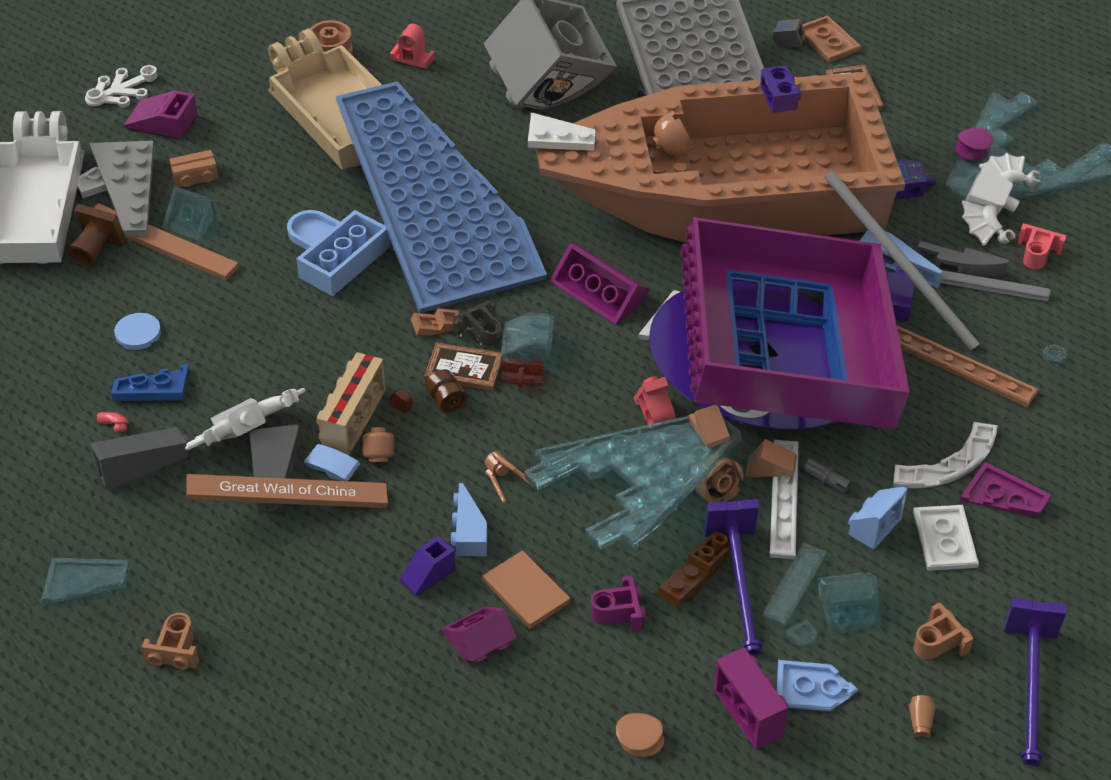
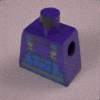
M896 159L905 182L904 191L896 192L894 200L924 196L925 186L936 185V173H924L922 162Z

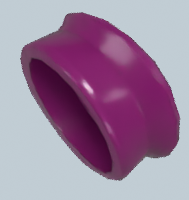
M980 127L966 129L959 133V141L955 146V150L964 159H981L989 153L990 147L993 144V136L989 131Z

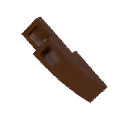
M715 530L688 554L687 562L658 587L657 595L677 607L686 600L691 602L732 553L729 537Z

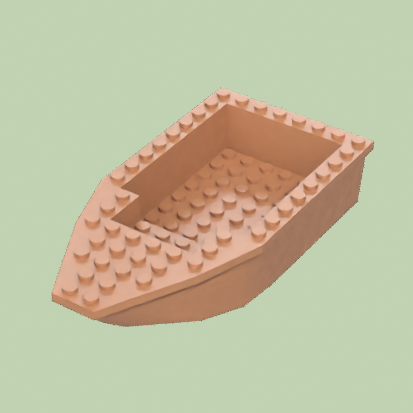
M865 72L794 77L795 85L801 91V100H798L797 110L778 113L771 112L760 87V80L677 86L617 104L573 123L596 130L594 151L536 148L540 175L555 178L578 198L645 232L687 243L685 238L687 226H691L693 217L821 236L867 232L866 226L824 178L832 170L885 231L896 192L904 191L905 188L904 179ZM671 111L676 113L673 115V118L675 120L679 118L690 138L687 145H692L693 147L691 151L680 156H670L662 149L657 150L652 140L655 137L654 127L656 122L663 115Z

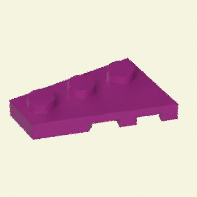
M987 462L983 463L960 497V501L1037 518L1040 517L1051 500V494Z

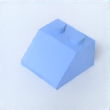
M896 487L879 490L872 498L868 497L859 512H854L848 522L850 525L849 535L875 549L902 519L907 488Z

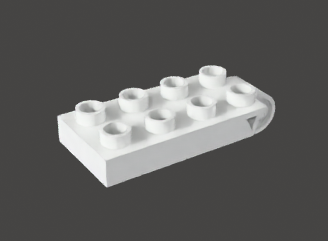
M17 111L13 120L14 141L0 142V264L61 262L85 154V150L81 149L79 141H67L68 129L63 111H52L50 118H45L42 111H37L34 119H30L26 111Z

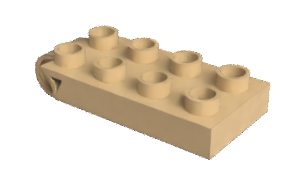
M309 28L299 32V41L292 36L287 37L285 40L286 47H283L279 42L269 45V56L278 74L269 77L270 88L268 91L342 170L347 167L351 168L361 165L337 105L336 96L382 84L342 45L324 52L316 35Z

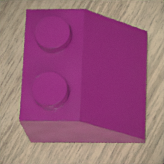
M485 606L442 628V631L462 658L473 661V663L486 659L488 657L487 653L494 649L499 651L507 648L510 645V641L517 638L505 609Z

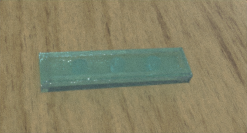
M807 543L802 544L764 610L762 620L786 629L825 560L826 551Z

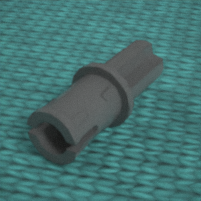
M809 458L804 465V471L821 480V484L824 485L826 483L842 494L849 489L848 485L850 486L852 483L851 480L836 473L833 467L828 468L812 458Z

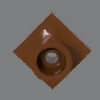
M77 204L74 212L83 232L69 246L68 253L77 262L95 266L105 242L123 247L127 243V239L116 214Z

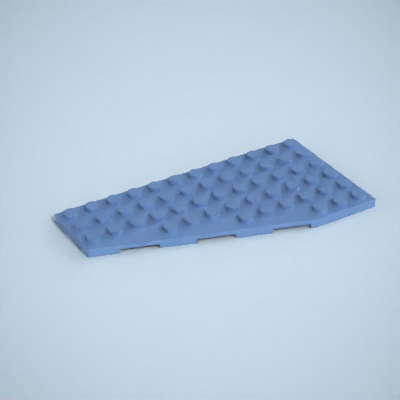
M398 81L336 96L340 113L419 313L546 279L547 273L524 220L518 217L500 198L498 191L478 169L475 170L455 148V144L436 123L433 124L414 103V99Z

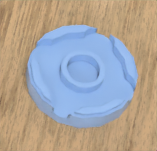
M134 313L122 318L116 324L114 332L118 344L120 343L126 349L140 350L151 346L154 341L156 342L159 339L161 328L159 321L154 316L147 313Z

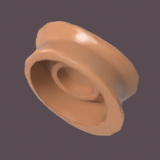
M630 713L623 716L617 723V738L623 749L632 755L641 757L651 756L660 751L664 745L663 726L654 716L643 713Z

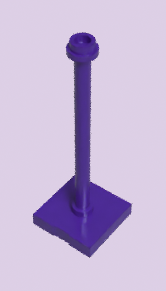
M758 499L707 503L705 537H709L715 530L724 535H729L746 638L742 648L744 647L750 656L759 655L762 649V642L756 640L739 538L740 534L755 533L759 512Z
M1012 598L1004 622V632L1029 635L1026 750L1021 752V758L1025 765L1038 766L1042 760V752L1038 750L1040 636L1057 639L1066 616V604Z

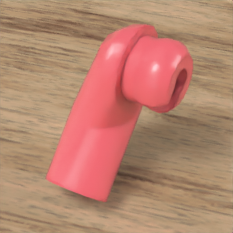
M98 412L97 414L98 424H115L114 430L116 432L127 431L128 419L116 412Z

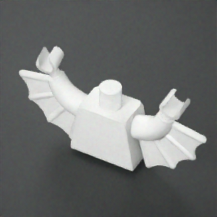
M1008 153L1001 157L990 156L988 162L979 165L981 170L976 176L966 200L962 201L964 208L962 218L969 225V233L979 238L983 246L996 233L998 234V241L1003 244L1009 243L1008 239L1013 240L1015 238L1012 230L1003 231L997 215L1002 208L1014 212L1019 204V200L1009 196L1013 187L1012 183H1022L1024 181L1027 186L1033 187L1040 182V180L1035 179L1040 175L1038 171L1033 170L1028 175H1024L1022 172L1025 156L1015 157Z
M305 388L299 390L289 389L280 396L271 397L258 403L250 398L212 417L211 420L214 426L204 431L202 435L196 436L193 441L188 442L185 449L190 450L205 442L207 446H210L212 442L238 437L266 422L264 417L284 407L291 406L293 402H298V395L304 393Z

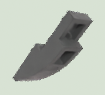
M920 241L917 247V253L940 270L995 279L1005 277L1009 263L1008 259L970 248H965L962 253Z

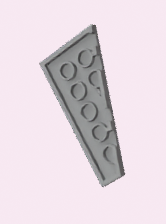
M153 141L89 143L125 236H148L154 157Z

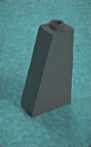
M298 424L250 430L254 477L291 479L300 446ZM257 503L258 511L271 512L284 506V504Z
M177 427L90 444L98 475L107 491L189 457L188 450L185 449L189 439L186 434L181 435Z

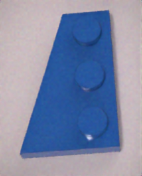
M189 364L181 365L180 370L170 372L168 368L161 369L159 374L151 376L142 373L117 378L114 380L111 392L112 401L184 400L189 375Z

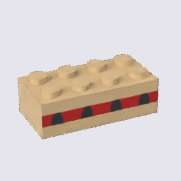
M356 352L352 361H348L343 377H339L336 389L333 394H329L325 408L317 416L321 445L338 450L348 456L351 454L386 390L382 358Z

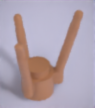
M492 452L485 459V466L488 468L485 474L491 479L502 503H506L507 500L495 476H504L509 470L537 490L542 489L541 486L506 460L500 452Z

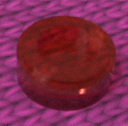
M398 389L389 397L392 408L403 413H407L413 407L412 397L404 390Z

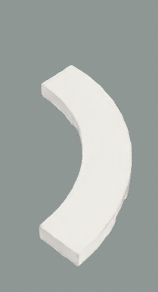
M973 422L971 434L964 447L959 452H955L941 460L938 464L932 466L927 464L917 466L895 465L893 487H934L965 476L980 465L989 454L996 438L998 425Z

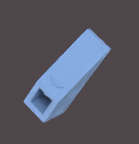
M459 483V493H454V508L458 509L452 515V527L456 528V532H451V547H456V556H487V521L464 484Z

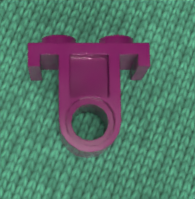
M632 575L622 576V587L599 590L592 595L591 618L598 624L630 621L631 632L641 631L642 622L646 621L644 606H639L638 601L641 600L639 585H634Z

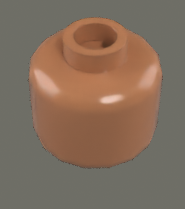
M371 428L370 433L363 435V456L369 458V462H388V458L393 457L394 435L386 432V428Z

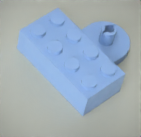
M306 210L293 215L287 223L290 240L306 249L304 253L296 258L299 278L332 297L390 248V237L385 225L356 210L341 222L323 212Z

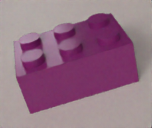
M744 647L717 659L713 689L755 750L784 737L787 711L789 709L788 703L782 695H778L770 677L764 675L760 670L757 659L753 655L750 656Z

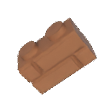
M211 150L169 159L176 188L189 187L203 182L209 183L218 179L217 167Z

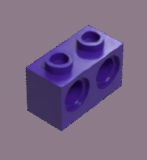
M787 65L761 69L760 87L771 112L778 113L797 110L798 100H801V91L799 87H796L794 75L789 72Z

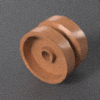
M329 20L319 22L310 28L319 40L324 52L342 45L353 56L351 30L346 24L340 21Z

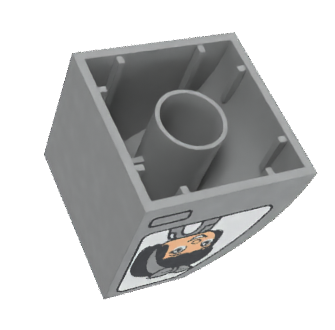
M520 0L483 43L491 57V69L502 78L508 89L506 91L508 101L519 109L529 107L543 110L569 102L591 90L617 67L585 8L581 5L559 0Z

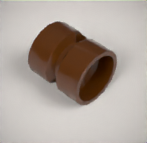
M439 370L433 373L426 381L425 386L428 393L444 414L459 410L466 404L467 394L450 370Z

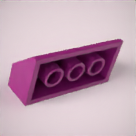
M570 243L550 279L551 283L616 325L641 306L650 290L585 247Z

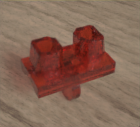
M517 358L502 359L501 383L518 384V388H523V385L543 386L544 362L540 360L521 361Z

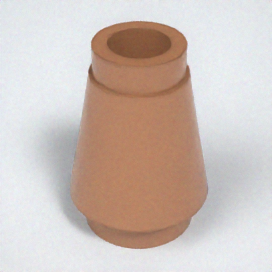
M914 696L909 704L915 737H920L921 735L926 738L930 737L936 705L933 703V698L929 696Z

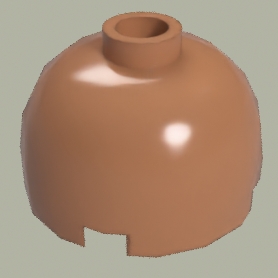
M674 111L659 118L654 127L655 137L652 140L657 150L662 149L670 156H680L691 151L693 147L692 145H687L690 138L681 120L673 118V115L676 114Z
M721 455L711 456L703 460L697 467L693 480L694 487L699 496L708 503L718 502L723 498L724 501H728L738 494L740 488L737 485L739 479L743 481V471L739 463ZM712 487L720 493L726 492V495L716 498L710 495L709 489Z

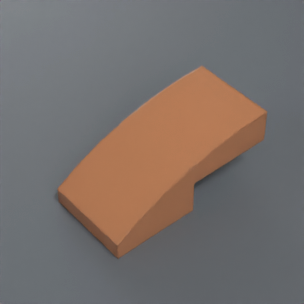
M438 308L435 315L414 313L411 318L416 335H435L464 327L458 310Z

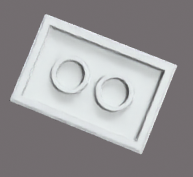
M963 505L917 507L913 509L928 571L978 568L979 562Z

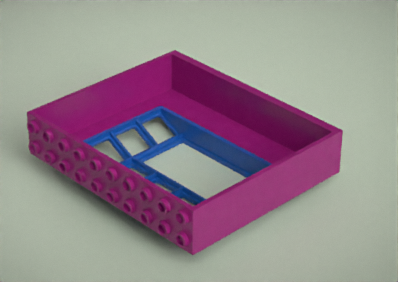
M693 217L691 226H687L685 238L687 243L682 244L681 258H683L684 300H687L685 314L688 315L686 329L689 330L687 344L690 345L688 360H691L689 375L693 376L690 383V391L694 392V402L896 429L910 391L881 245ZM732 280L757 284L756 308L734 305ZM765 285L790 289L789 313L764 309ZM798 290L823 293V317L797 314ZM735 315L755 318L758 331L736 328ZM765 320L822 327L831 379L770 370ZM737 339L758 341L760 355L739 352ZM740 363L761 365L762 369L740 366Z

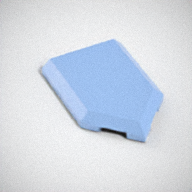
M778 660L777 693L786 699L789 708L832 711L858 692V689L851 682L848 683L839 675V671L833 665Z

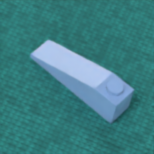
M869 230L860 239L862 242L880 244ZM886 232L931 286L938 288L940 286L942 270L893 234ZM881 245L885 267L895 270L899 265Z

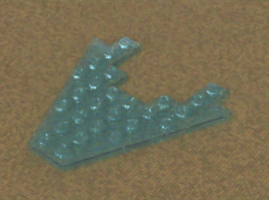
M689 416L537 449L534 453L540 464L524 471L526 480L539 490L563 477L569 476L579 469L591 480L614 470L632 486L616 495L617 503L624 510L585 529L586 535L599 549L609 546L622 538L635 550L672 512L677 510L678 505L742 440L741 431L723 418L730 435V440L707 448L690 424Z

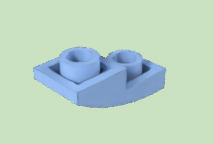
M320 444L316 445L304 461L307 467L323 471L328 477L339 481H348L360 465L359 461L347 454Z

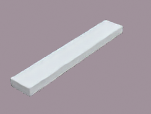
M774 440L775 444L796 453L797 459L794 475L774 476L772 479L770 558L795 559L798 442Z

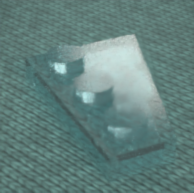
M52 558L41 599L43 606L125 587L130 567L128 560Z

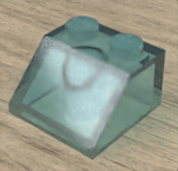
M531 311L505 322L500 359L535 366H546L552 349L554 316Z

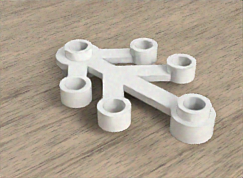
M152 65L144 66L140 70V76L123 82L128 77V70L119 68L116 70V76L109 89L104 91L105 87L111 84L110 78L108 76H101L98 78L96 88L87 91L85 101L90 106L108 103L118 104L121 108L128 107L130 99L127 96H135L139 100L148 97L146 89H131V87L145 81L152 82L158 77L157 69ZM112 95H124V96H121V97H113Z

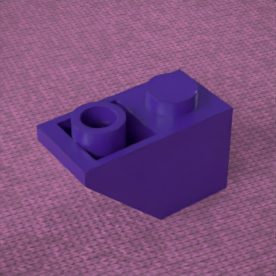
M440 536L435 537L417 550L401 575L400 582L415 596H418L456 570L455 550Z

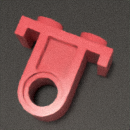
M409 24L398 38L397 45L390 52V60L427 69L435 58V51L426 52L424 31L416 24Z
M1023 223L1018 243H1027L1023 257L1024 265L1030 269L1043 268L1051 250L1057 251V255H1061L1067 235Z
M657 376L644 380V383L634 396V401L637 406H641L645 420L651 430L674 424L676 416L665 388L668 387L666 377L657 379Z

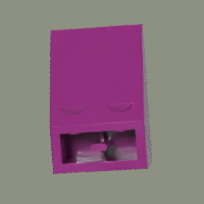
M175 90L142 99L125 122L124 128L181 139L198 114L195 94Z

